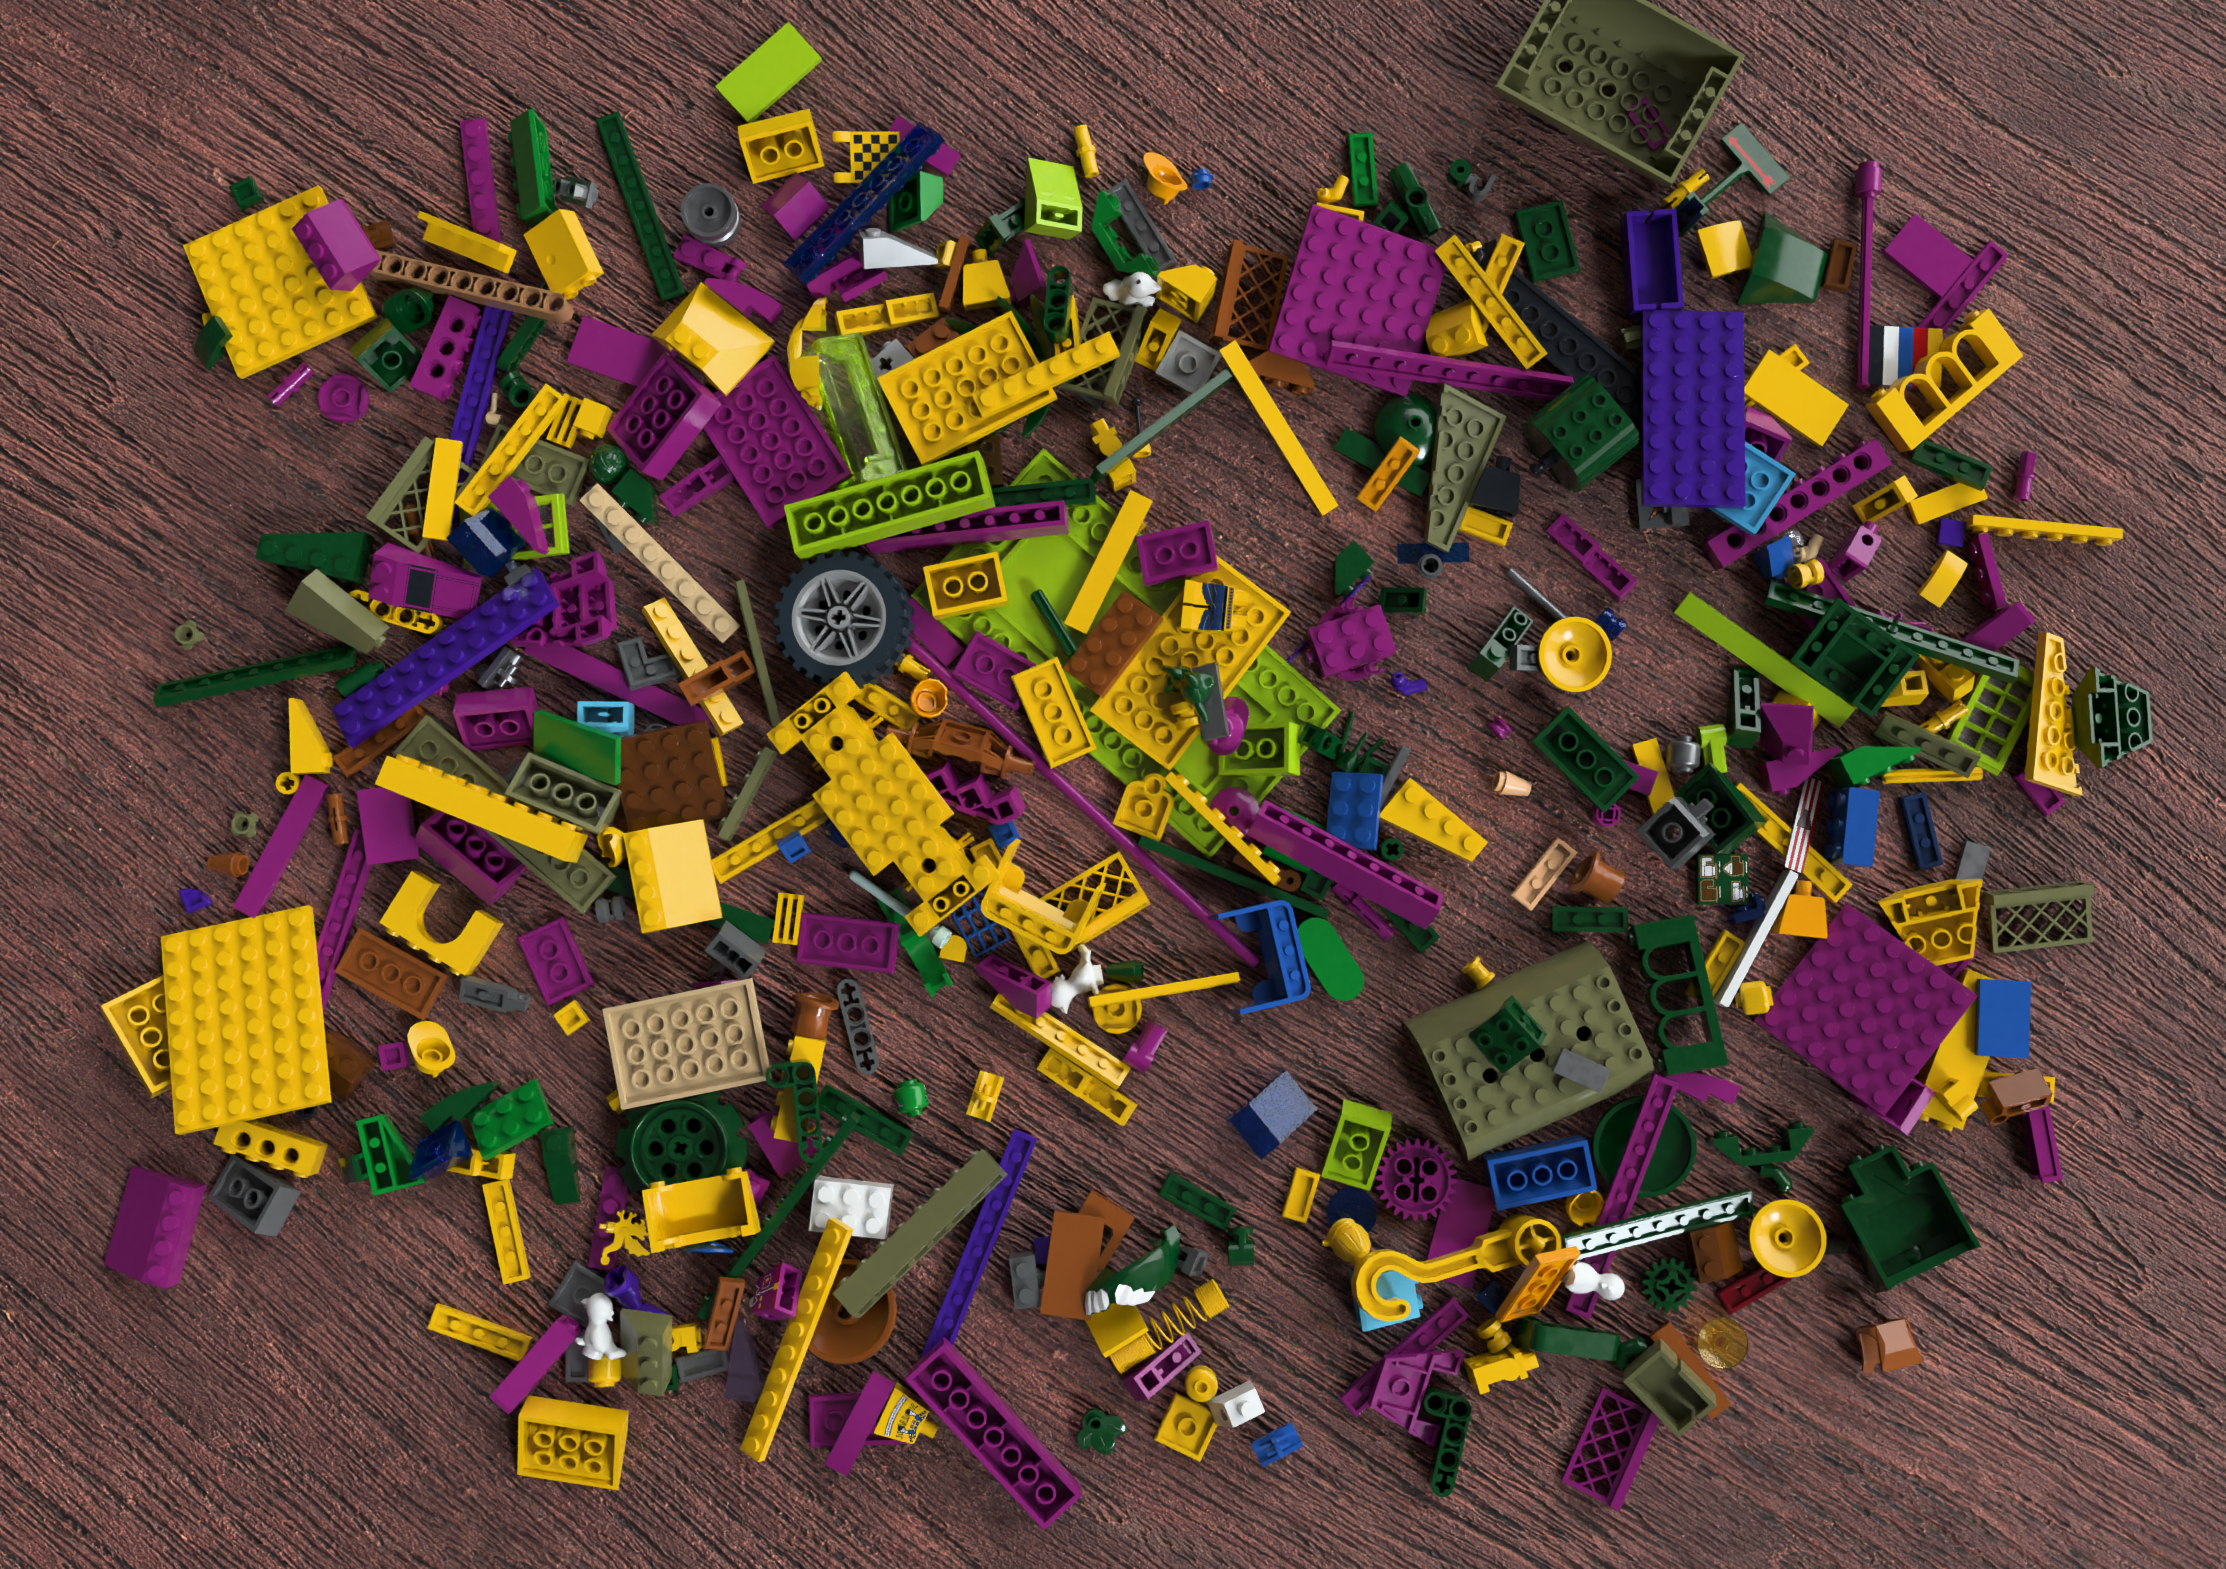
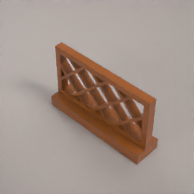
M1234 239L1228 247L1209 341L1216 343L1221 341L1230 344L1236 340L1241 347L1266 352L1276 321L1289 256L1244 245L1243 241ZM1245 252L1254 254L1259 263L1249 269L1244 262ZM1271 259L1281 261L1280 271L1272 275L1265 264ZM1261 266L1268 278L1258 284L1251 271ZM1247 275L1254 287L1244 293L1239 286V279ZM1271 281L1276 289L1275 295L1267 299L1261 286ZM1257 290L1263 302L1253 308L1246 295ZM1242 298L1249 311L1239 317L1234 309V303ZM1263 305H1266L1271 313L1270 319L1265 322L1261 321L1255 311ZM1252 314L1259 326L1248 332L1241 319ZM1236 322L1244 333L1240 338L1228 336L1230 326ZM1261 328L1266 336L1265 344L1255 343L1250 334Z

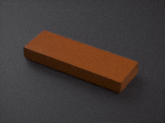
M960 235L939 303L940 311L948 315L951 313L963 274V267L966 264L971 248L969 237Z
M719 1276L702 1343L703 1349L729 1350L745 1287L744 1279Z

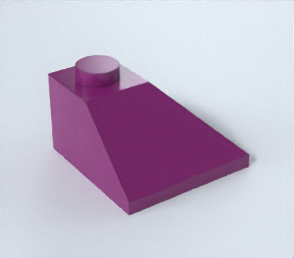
M1030 238L1024 241L1011 276L1012 287L1008 288L1012 302L1017 301L1019 308L1031 305V294L1035 295L1040 302L1046 300V284Z
M1749 406L1745 409V441L1779 462L1792 441V437L1770 415Z
M1761 702L1760 746L1782 763L1809 765L1813 748L1814 706Z

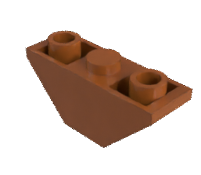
M1267 351L1249 361L1262 382L1269 383L1268 386L1274 389L1289 388L1292 389L1293 393L1301 396L1312 395L1315 383L1303 363Z

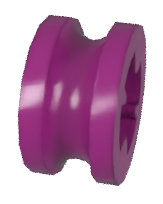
M1497 716L1494 718L1493 723L1487 725L1489 730L1502 741L1505 739V734L1512 732L1511 728Z

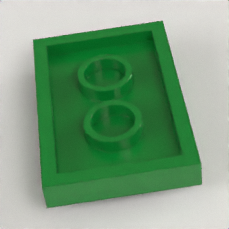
M536 1079L468 1115L481 1156L486 1161L554 1124L542 1088Z

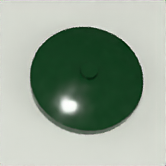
M1644 1095L1628 1097L1613 1104L1601 1116L1595 1127L1592 1138L1593 1157L1600 1173L1610 1185ZM1671 1104L1636 1197H1656L1672 1191L1687 1178L1695 1163L1697 1142L1694 1130L1686 1116L1673 1104Z

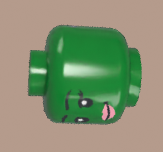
M916 1078L897 1083L898 1087L894 1089L893 1096L898 1112L902 1114L907 1113L908 1117L923 1114L922 1109L929 1104L924 1083L917 1082Z

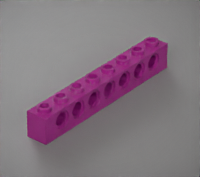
M1866 439L1852 447L1854 452L1847 456L1844 452L1832 459L1831 461L1834 465L1827 469L1822 465L1810 473L1812 475L1811 479L1805 482L1801 478L1789 486L1791 491L1785 495L1782 494L1772 511L1777 513L1778 520L1773 521L1768 515L1753 537L1730 522L1726 524L1729 528L1726 531L1720 533L1718 529L1706 536L1705 538L1708 542L1701 545V548L1715 570L1717 571L1891 465L1890 459L1877 439L1869 443ZM1854 459L1861 463V470L1854 466ZM1833 472L1840 475V483L1833 479ZM1812 485H1816L1819 488V496L1812 492ZM1791 497L1797 499L1799 503L1798 509L1791 505ZM1728 536H1732L1736 540L1735 547H1731L1727 543Z

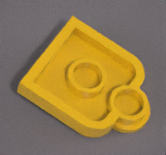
M1150 773L1144 777L1143 781L1135 780L1129 783L1124 791L1113 824L1160 842L1174 806V797L1166 790L1167 782L1164 777L1158 773Z

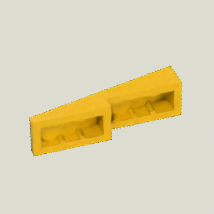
M933 292L886 300L884 304L837 311L834 319L839 340L844 341L939 318V313Z
M1052 1048L1048 1050L1037 1067V1070L1121 1126H1125L1138 1105Z

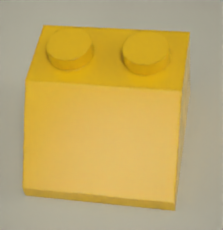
M1472 299L1431 315L1428 328L1426 329V341L1431 355L1457 359L1488 346L1475 303Z

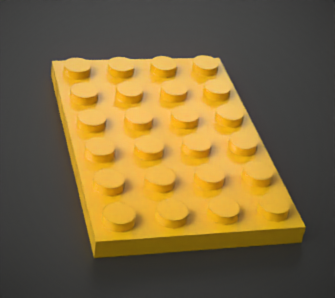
M1012 311L877 378L922 466L928 465L1057 400V396L1053 388L988 418L982 419L971 394L1039 364Z

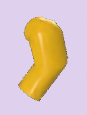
M1338 175L1332 188L1324 189L1322 187L1318 189L1316 196L1319 203L1331 204L1341 200L1349 179L1346 176Z

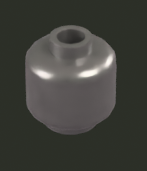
M1677 736L1676 741L1667 744V766L1672 768V772L1693 773V769L1698 768L1700 765V745L1692 742V737Z

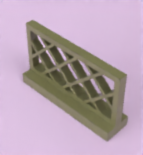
M1093 297L1080 330L1081 344L1084 341L1087 342L1086 335L1088 331L1097 327L1102 335L1103 332L1100 325L1113 319L1117 328L1110 331L1111 336L1113 337L1120 333L1123 338L1121 344L1117 345L1120 357L1114 359L1113 365L1104 371L1101 366H1098L1100 373L1088 379L1083 373L1082 376L1085 381L1077 385L1064 382L1060 384V388L1107 401L1108 405L1118 407L1151 317L1147 307L1137 305L1134 308ZM1097 306L1107 308L1110 313L1099 320H1096L1094 316ZM1123 313L1131 314L1129 322L1119 326L1115 317ZM1104 378L1106 384L1103 392L1092 390L1090 384Z
M426 436L366 516L372 523L419 554H421L431 539L423 538L419 545L415 546L409 542L408 531L422 529L423 533L424 517L422 511L426 510V506L421 507L419 493H426L429 491V488L418 489L417 479L420 475L430 474L431 476L435 443ZM461 461L460 469L465 470L470 475L465 482L457 483V487H460V489L456 493L455 501L477 473ZM415 494L418 508L403 510V498L406 495ZM419 512L421 525L407 527L404 514ZM401 515L403 528L390 529L385 525L390 516ZM404 532V537H402L398 533Z
M2081 880L1984 891L1983 900L1988 906L1990 952L2001 953L2093 942L2090 895L2094 894V884ZM2082 899L2083 908L2076 915L2068 907L2074 900ZM2050 902H2055L2060 908L2051 918L2043 910ZM2025 905H2031L2035 909L2028 920H2025L2018 914ZM1996 908H2006L2011 912L2003 923L1996 919ZM2066 911L2073 919L2066 928H2063L2056 921ZM2040 914L2049 920L2041 931L2031 925ZM2015 916L2024 923L2016 934L2007 928ZM2078 922L2084 926L2083 937H2074L2069 933ZM2055 925L2062 932L2055 940H2050L2045 934ZM2030 928L2037 935L2030 943H2025L2020 937ZM2005 930L2012 938L2006 945L1998 946V936Z

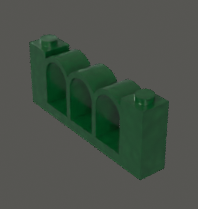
M1694 915L1633 925L1629 928V933H1627L1628 945L1630 948L1633 947L1634 953H1640L1637 960L1638 970L1647 982L1652 983L1645 994L1646 1005L1654 1016L1660 1018L1653 1029L1654 1040L1661 1049V1051L1657 1052L1658 1057L1655 1058L1658 1072H1662L1664 1077L1729 1065ZM1684 945L1690 972L1659 976L1650 970L1648 956L1651 951ZM1692 979L1698 1007L1667 1011L1658 1004L1656 991L1660 985ZM1700 1014L1706 1039L1705 1043L1675 1046L1666 1039L1664 1026L1669 1019Z

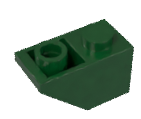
M630 468L612 490L618 496L615 501L626 510L632 507L637 512L634 516L643 524L647 525L650 522L656 526L658 524L655 488Z
M1355 540L1333 561V597L1335 599L1340 595L1345 598L1355 588L1352 584L1358 578L1363 581L1373 571L1370 567L1375 561Z

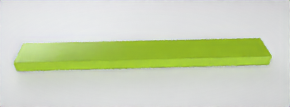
M1690 591L1675 609L1674 613L1789 694L1809 702L1814 706L1818 714L1838 728L1845 723L1856 709L1848 701Z

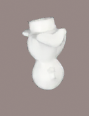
M1135 272L1128 277H1124L1122 281L1114 279L1103 286V292L1109 297L1110 301L1118 300L1120 304L1126 306L1142 304L1143 307L1147 308L1153 306L1155 301L1154 297L1148 295L1161 290L1159 284L1144 272Z
M1084 944L1078 945V951L1081 956L1080 963L1072 971L1069 980H1065L1062 974L1060 978L1056 977L1052 983L1051 1005L1059 1008L1065 1014H1067L1070 1002L1077 994L1092 990L1093 994L1098 996V985L1104 984L1101 964L1092 965L1091 950Z
M1579 1260L1573 1264L1562 1280L1565 1283V1287L1575 1294L1596 1291L1607 1300H1617L1623 1295L1625 1290L1624 1282L1618 1275L1613 1273L1599 1274L1589 1264Z
M595 1293L590 1298L583 1299L581 1303L588 1315V1326L584 1337L574 1339L575 1343L584 1346L582 1354L595 1360H601L603 1354L610 1360L627 1355L626 1350L618 1348L614 1344L612 1332L607 1325V1320L613 1321L612 1316L614 1315L613 1303L610 1297L604 1293Z

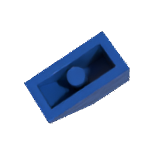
M1789 535L1751 554L1764 581L1772 577L1774 581H1777L1787 576L1788 568L1794 565L1792 543Z

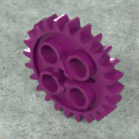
M1416 1138L1415 1144L1411 1145L1410 1141L1406 1139L1404 1147L1396 1142L1397 1150L1394 1152L1388 1148L1387 1150L1391 1156L1389 1158L1382 1156L1381 1159L1385 1162V1165L1378 1166V1169L1382 1171V1175H1376L1375 1179L1382 1181V1184L1376 1186V1189L1384 1190V1193L1379 1198L1380 1200L1388 1198L1389 1201L1385 1207L1389 1208L1394 1205V1215L1403 1211L1404 1220L1407 1219L1409 1214H1412L1414 1222L1417 1221L1418 1215H1422L1423 1219L1427 1221V1213H1431L1436 1218L1437 1213L1435 1209L1439 1208L1442 1211H1446L1443 1202L1452 1203L1448 1194H1456V1191L1450 1188L1451 1185L1458 1183L1457 1180L1451 1179V1175L1457 1173V1170L1449 1169L1453 1160H1444L1447 1155L1446 1151L1440 1154L1437 1153L1439 1149L1438 1144L1432 1149L1429 1148V1140H1426L1424 1145H1420L1419 1138ZM1419 1157V1176L1423 1178V1182L1418 1184V1202L1415 1203L1413 1201L1414 1184L1409 1181V1178L1414 1177V1159ZM1407 1159L1410 1161L1411 1169L1409 1172L1400 1173L1397 1170L1399 1160ZM1428 1160L1434 1161L1437 1166L1436 1171L1430 1175L1425 1174L1422 1170L1424 1162ZM1400 1185H1407L1410 1188V1195L1405 1199H1401L1396 1195V1189ZM1431 1186L1436 1190V1195L1432 1200H1425L1422 1197L1421 1193L1424 1187Z

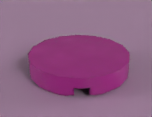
M345 373L335 374L326 382L324 381L317 394L318 406L323 414L330 420L340 424L353 423L359 420L365 414L369 405V392L365 384L355 376Z

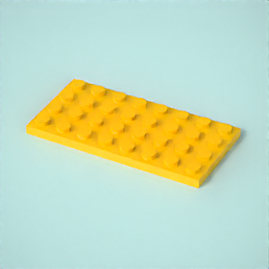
M1218 556L1219 570L1192 576L1190 580L1200 583L1236 586L1235 590L1248 592V607L1234 606L1233 615L1247 616L1246 630L1231 631V634L1181 631L1183 588L1162 615L1164 620L1105 697L1103 699L1099 697L1090 709V712L1169 772L1199 734L1201 725L1177 731L1175 725L1177 716L1172 714L1170 706L1187 700L1183 698L1179 691L1177 693L1173 691L1164 692L1166 689L1165 675L1167 673L1162 671V666L1177 667V665L1189 667L1192 671L1194 667L1216 662L1219 667L1223 698L1225 700L1291 614V611ZM1195 709L1194 713H1196V715L1199 716L1198 712Z

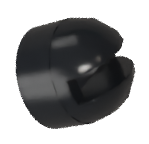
M311 1107L307 1116L308 1108L295 1110V1113L302 1120H311L317 1115L318 1107Z

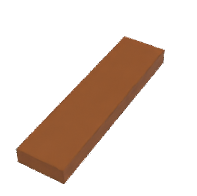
M418 703L355 748L347 746L332 758L346 778H350L405 739L427 713Z
M1669 1320L1648 1335L1653 1343L1661 1338L1677 1354V1361L1682 1359L1716 1394L1717 1406L1707 1414L1709 1419L1712 1420L1731 1406V1403Z

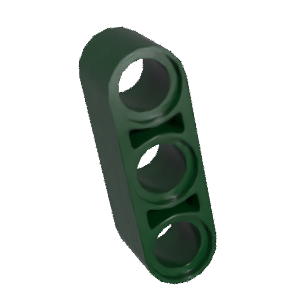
M1061 265L1051 268L1048 273L1044 311L1046 335L1049 341L1056 344L1066 341L1069 336L1073 283L1070 272L1065 266ZM1060 279H1064V280H1065V281H1064L1063 283H1061V284H1057V283H1056V282H1057L1058 280H1060ZM1058 302L1063 303V305L1060 307H1054V305ZM1054 326H1062L1058 330H1051Z

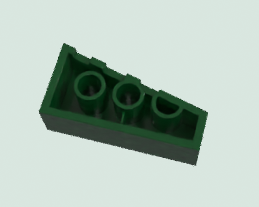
M365 532L261 534L255 559L307 573H312L315 569H318L326 577L363 585L375 537Z

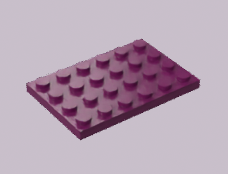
M775 355L752 368L727 396L719 390L713 393L722 404L704 426V430L769 530L787 519L784 505L826 494L853 477L852 472Z

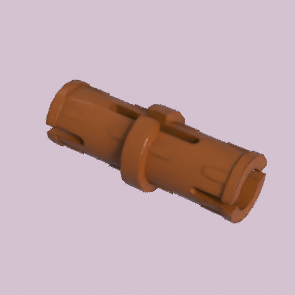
M343 794L326 795L329 812L327 823H330L332 845L349 844L346 827L348 816L344 812Z

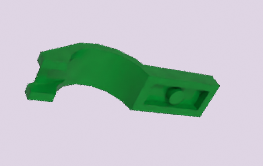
M899 887L888 893L911 909ZM877 899L888 922L900 923L899 941L914 962L929 995L933 997L936 995L935 991L945 985H948V987L954 985L927 935L924 934L919 937L905 917Z

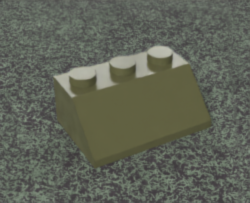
M622 1308L620 1311L621 1349L626 1350L627 1355L621 1357V1373L637 1393L663 1397L672 1377V1315Z

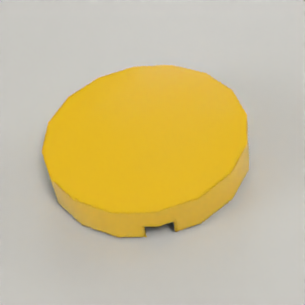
M1116 983L1105 986L1099 991L1098 995L1133 989L1127 985ZM1141 1000L1094 1007L1092 1012L1094 1020L1099 1027L1108 1033L1121 1034L1128 1032L1136 1026L1141 1018L1142 1005Z

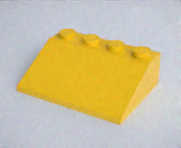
M703 819L623 833L642 933H652L723 918Z
M164 975L101 1005L103 1017L151 1099L172 1088Z
M528 1395L518 1416L517 1475L618 1490L628 1432L629 1411Z

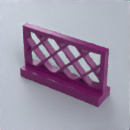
M1602 1387L1561 1481L1608 1504L1611 1508L1620 1512L1660 1419L1650 1409ZM1605 1395L1616 1399L1619 1409L1605 1414L1601 1406ZM1620 1402L1628 1406L1622 1408ZM1600 1408L1602 1415L1596 1417ZM1634 1408L1642 1412L1639 1422L1628 1425L1624 1411ZM1621 1413L1626 1426L1611 1431L1607 1417ZM1604 1419L1609 1432L1594 1437L1591 1430L1593 1422ZM1636 1428L1634 1434L1632 1435L1630 1429ZM1628 1430L1631 1438L1629 1445L1618 1449L1613 1435ZM1590 1432L1592 1438L1586 1440L1587 1435ZM1610 1436L1616 1450L1601 1455L1596 1441ZM1593 1442L1598 1456L1584 1460L1581 1449L1583 1445ZM1626 1451L1622 1459L1620 1453ZM1617 1454L1621 1462L1618 1469L1608 1472L1603 1458ZM1578 1456H1579L1580 1459H1581V1462L1576 1463V1460H1577V1458H1578ZM1600 1460L1605 1473L1591 1478L1586 1464ZM1583 1466L1588 1477L1587 1480L1576 1482L1569 1478L1572 1469ZM1615 1475L1613 1482H1611L1609 1476ZM1607 1477L1610 1488L1607 1495L1604 1496L1596 1492L1592 1482ZM1590 1483L1592 1489H1590V1488H1588V1487H1586V1486H1584V1485Z

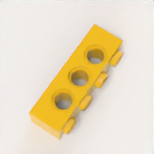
M255 1119L220 1126L213 1143L220 1146L223 1152L230 1154L238 1152L244 1154L247 1160L254 1162L262 1160L268 1162V1166L278 1170L286 1168L292 1170L293 1175L302 1178H308V1176L319 1173L328 1147L327 1143ZM244 1133H247L250 1137L248 1145L243 1141ZM268 1140L274 1145L272 1153L267 1149ZM292 1148L298 1153L296 1161L290 1155Z

